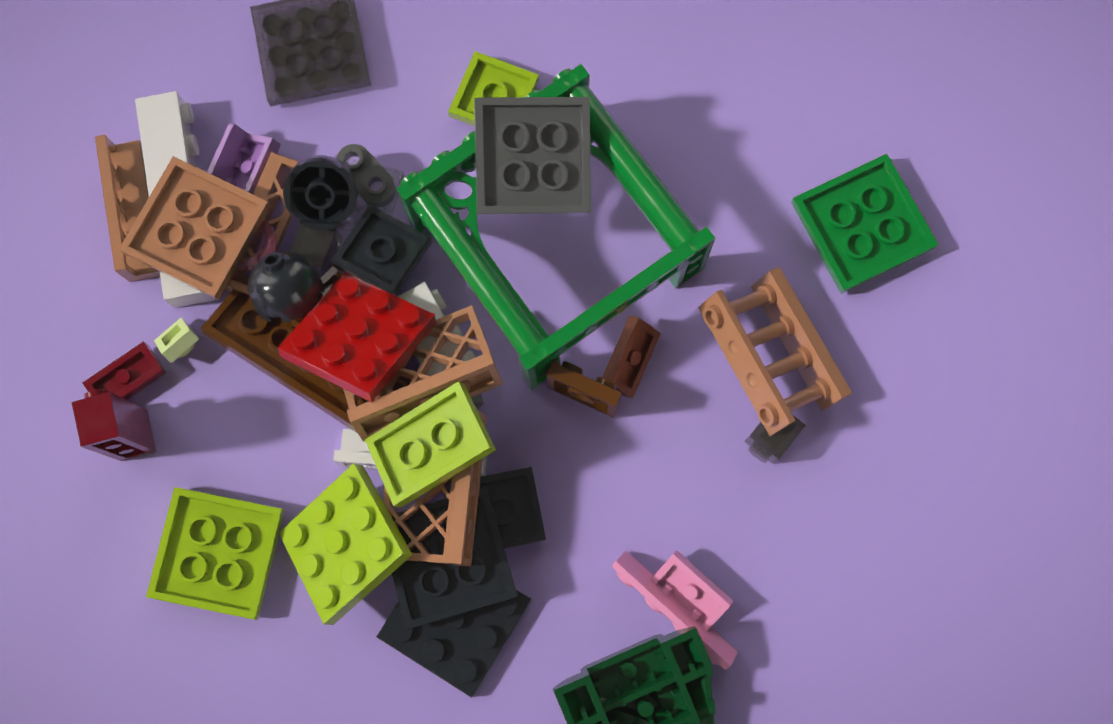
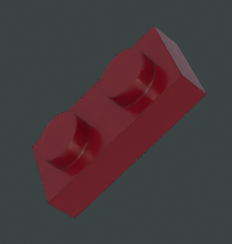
M143 341L82 382L88 392L97 389H107L108 392L110 391L128 400L167 372L150 346Z

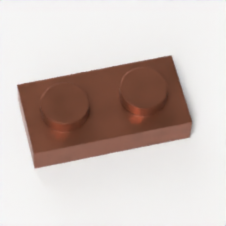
M629 316L602 378L617 385L616 390L621 392L623 396L633 398L661 333L639 317Z

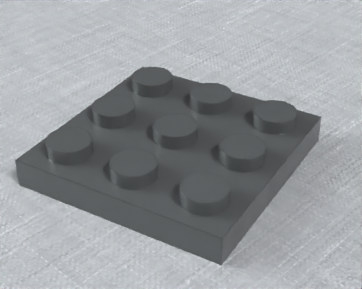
M590 97L474 98L477 214L591 213Z

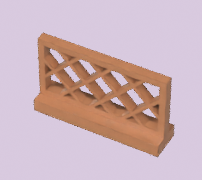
M472 305L437 319L435 326L425 337L432 336L437 338L430 351L418 348L417 346L372 403L366 402L358 406L357 402L360 397L344 389L349 407L347 413L350 423L363 442L366 438L458 381L465 384L471 397L503 385ZM470 320L471 326L464 337L452 333L456 325ZM446 341L459 344L452 358L439 354ZM469 347L480 350L483 355L466 362L461 361ZM412 355L424 358L417 372L405 369ZM434 362L447 365L442 372L432 376L426 375ZM399 376L412 379L408 386L395 391L391 390Z
M477 409L486 428L487 416ZM483 458L434 487L422 498L414 499L416 503L401 516L393 507L387 490L384 487L383 502L391 517L393 515L396 519L394 522L397 528L401 526L412 540L407 545L409 550L411 551L417 547L421 552L412 553V556L407 560L471 566ZM451 482V489L449 491L446 486ZM442 490L449 499V507L437 519L426 506V503ZM421 508L432 524L416 536L405 521ZM447 520V525H446V530H445V528L442 526V524ZM436 529L445 538L443 555L430 554L421 543Z

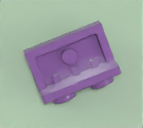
M230 123L207 172L253 194L271 152L277 154L281 144L272 137L250 134L238 125Z

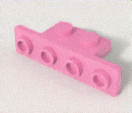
M678 550L672 554L654 575L627 551L616 560L612 567L617 571L619 579L627 586L637 589L654 611L662 612L673 622L676 630L693 626L697 628L711 663L720 665L725 670L732 665L738 652L711 628L733 603V600Z

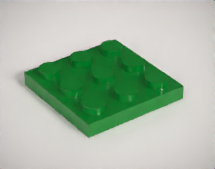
M887 153L793 197L791 201L841 294L926 254L939 245Z

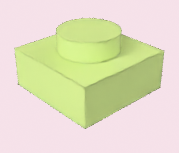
M181 317L156 338L154 342L161 354L172 363L178 357L186 356L193 349L194 343L199 338Z

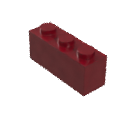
M107 389L89 391L84 394V399L71 402L82 448L119 461L156 452L149 415L146 409L110 391L108 392Z

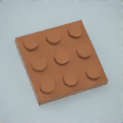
M173 156L119 250L123 254L219 300L271 205L268 201Z

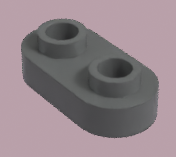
M350 144L338 152L336 158L350 168L356 178L358 195L368 205L384 207L393 201L396 195V185L392 176L365 147L359 144ZM351 157H359L357 164H348V160ZM374 182L383 183L379 190L371 189V185Z

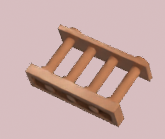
M780 267L770 270L750 286L754 293L728 302L723 291L719 290L698 307L706 325L713 333L769 436L795 422L792 411L813 401H816L820 410L823 411L852 394ZM761 305L772 324L746 334L736 315ZM779 337L790 356L764 366L754 347ZM798 369L808 388L783 399L772 379Z

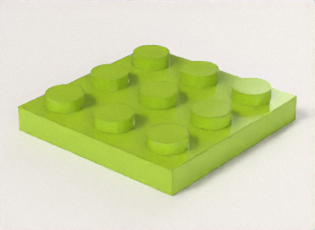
M353 463L279 532L296 570L325 625H334L412 556L364 466Z
M174 487L146 598L259 620L285 510Z

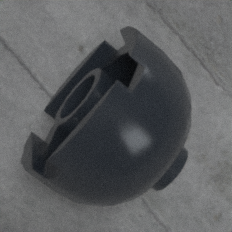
M316 155L309 156L294 166L285 180L283 197L287 210L300 220L299 223L307 228L321 231L340 226L343 221L352 215L357 202L358 188L356 178L346 164L335 157Z
M292 251L272 252L263 257L250 272L247 287L252 305L258 316L269 322H272L270 317H280L282 322H288L306 315L319 302L317 296L321 290L323 293L325 290L321 276L313 262L300 253Z

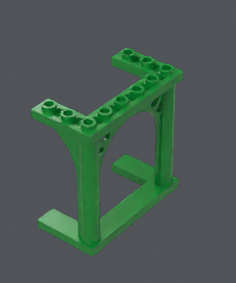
M582 64L572 70L567 68L561 71L553 79V83L543 90H533L526 97H590V155L602 162L611 171L671 251L555 333L548 336L493 261L481 240L477 224L476 177L466 174L475 171L476 167L475 131L469 133L463 139L462 144L451 152L446 150L438 154L432 160V165L420 173L419 171H414L407 175L401 181V185L396 188L411 225L420 232L428 228L520 355L519 362L523 380L531 391L547 380L546 375L552 362L560 365L561 354L669 279L673 286L678 288L701 272L706 266L716 239L707 226L699 231L589 88L590 75ZM453 182H462L472 188V193L467 198L455 199L447 195L445 189ZM451 208L456 210L467 208L469 214L464 220H461L459 212L457 211L454 214ZM466 229L471 230V235L467 233Z

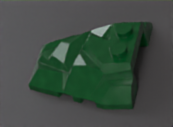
M695 626L679 629L665 636L662 634L651 636L585 665L580 669V673L565 679L553 688L567 724H714V713L716 711L711 687V676H713L712 663Z

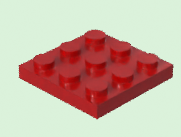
M344 273L281 343L278 351L281 358L372 403L435 326L436 318L432 312Z

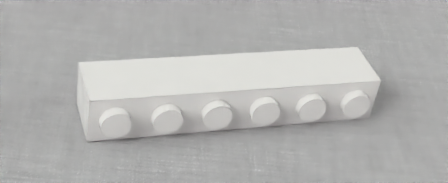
M177 91L135 99L149 196L173 156L196 167L195 156L199 155V146L195 135H191L190 124L194 123V114L190 103H185ZM160 272L163 299L172 307L178 308L216 300Z

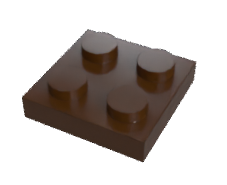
M563 361L562 365L552 362L546 375L548 389L614 418L622 395L621 392L616 390L617 385L602 377H597L596 380L590 379L582 375L583 370L572 363Z

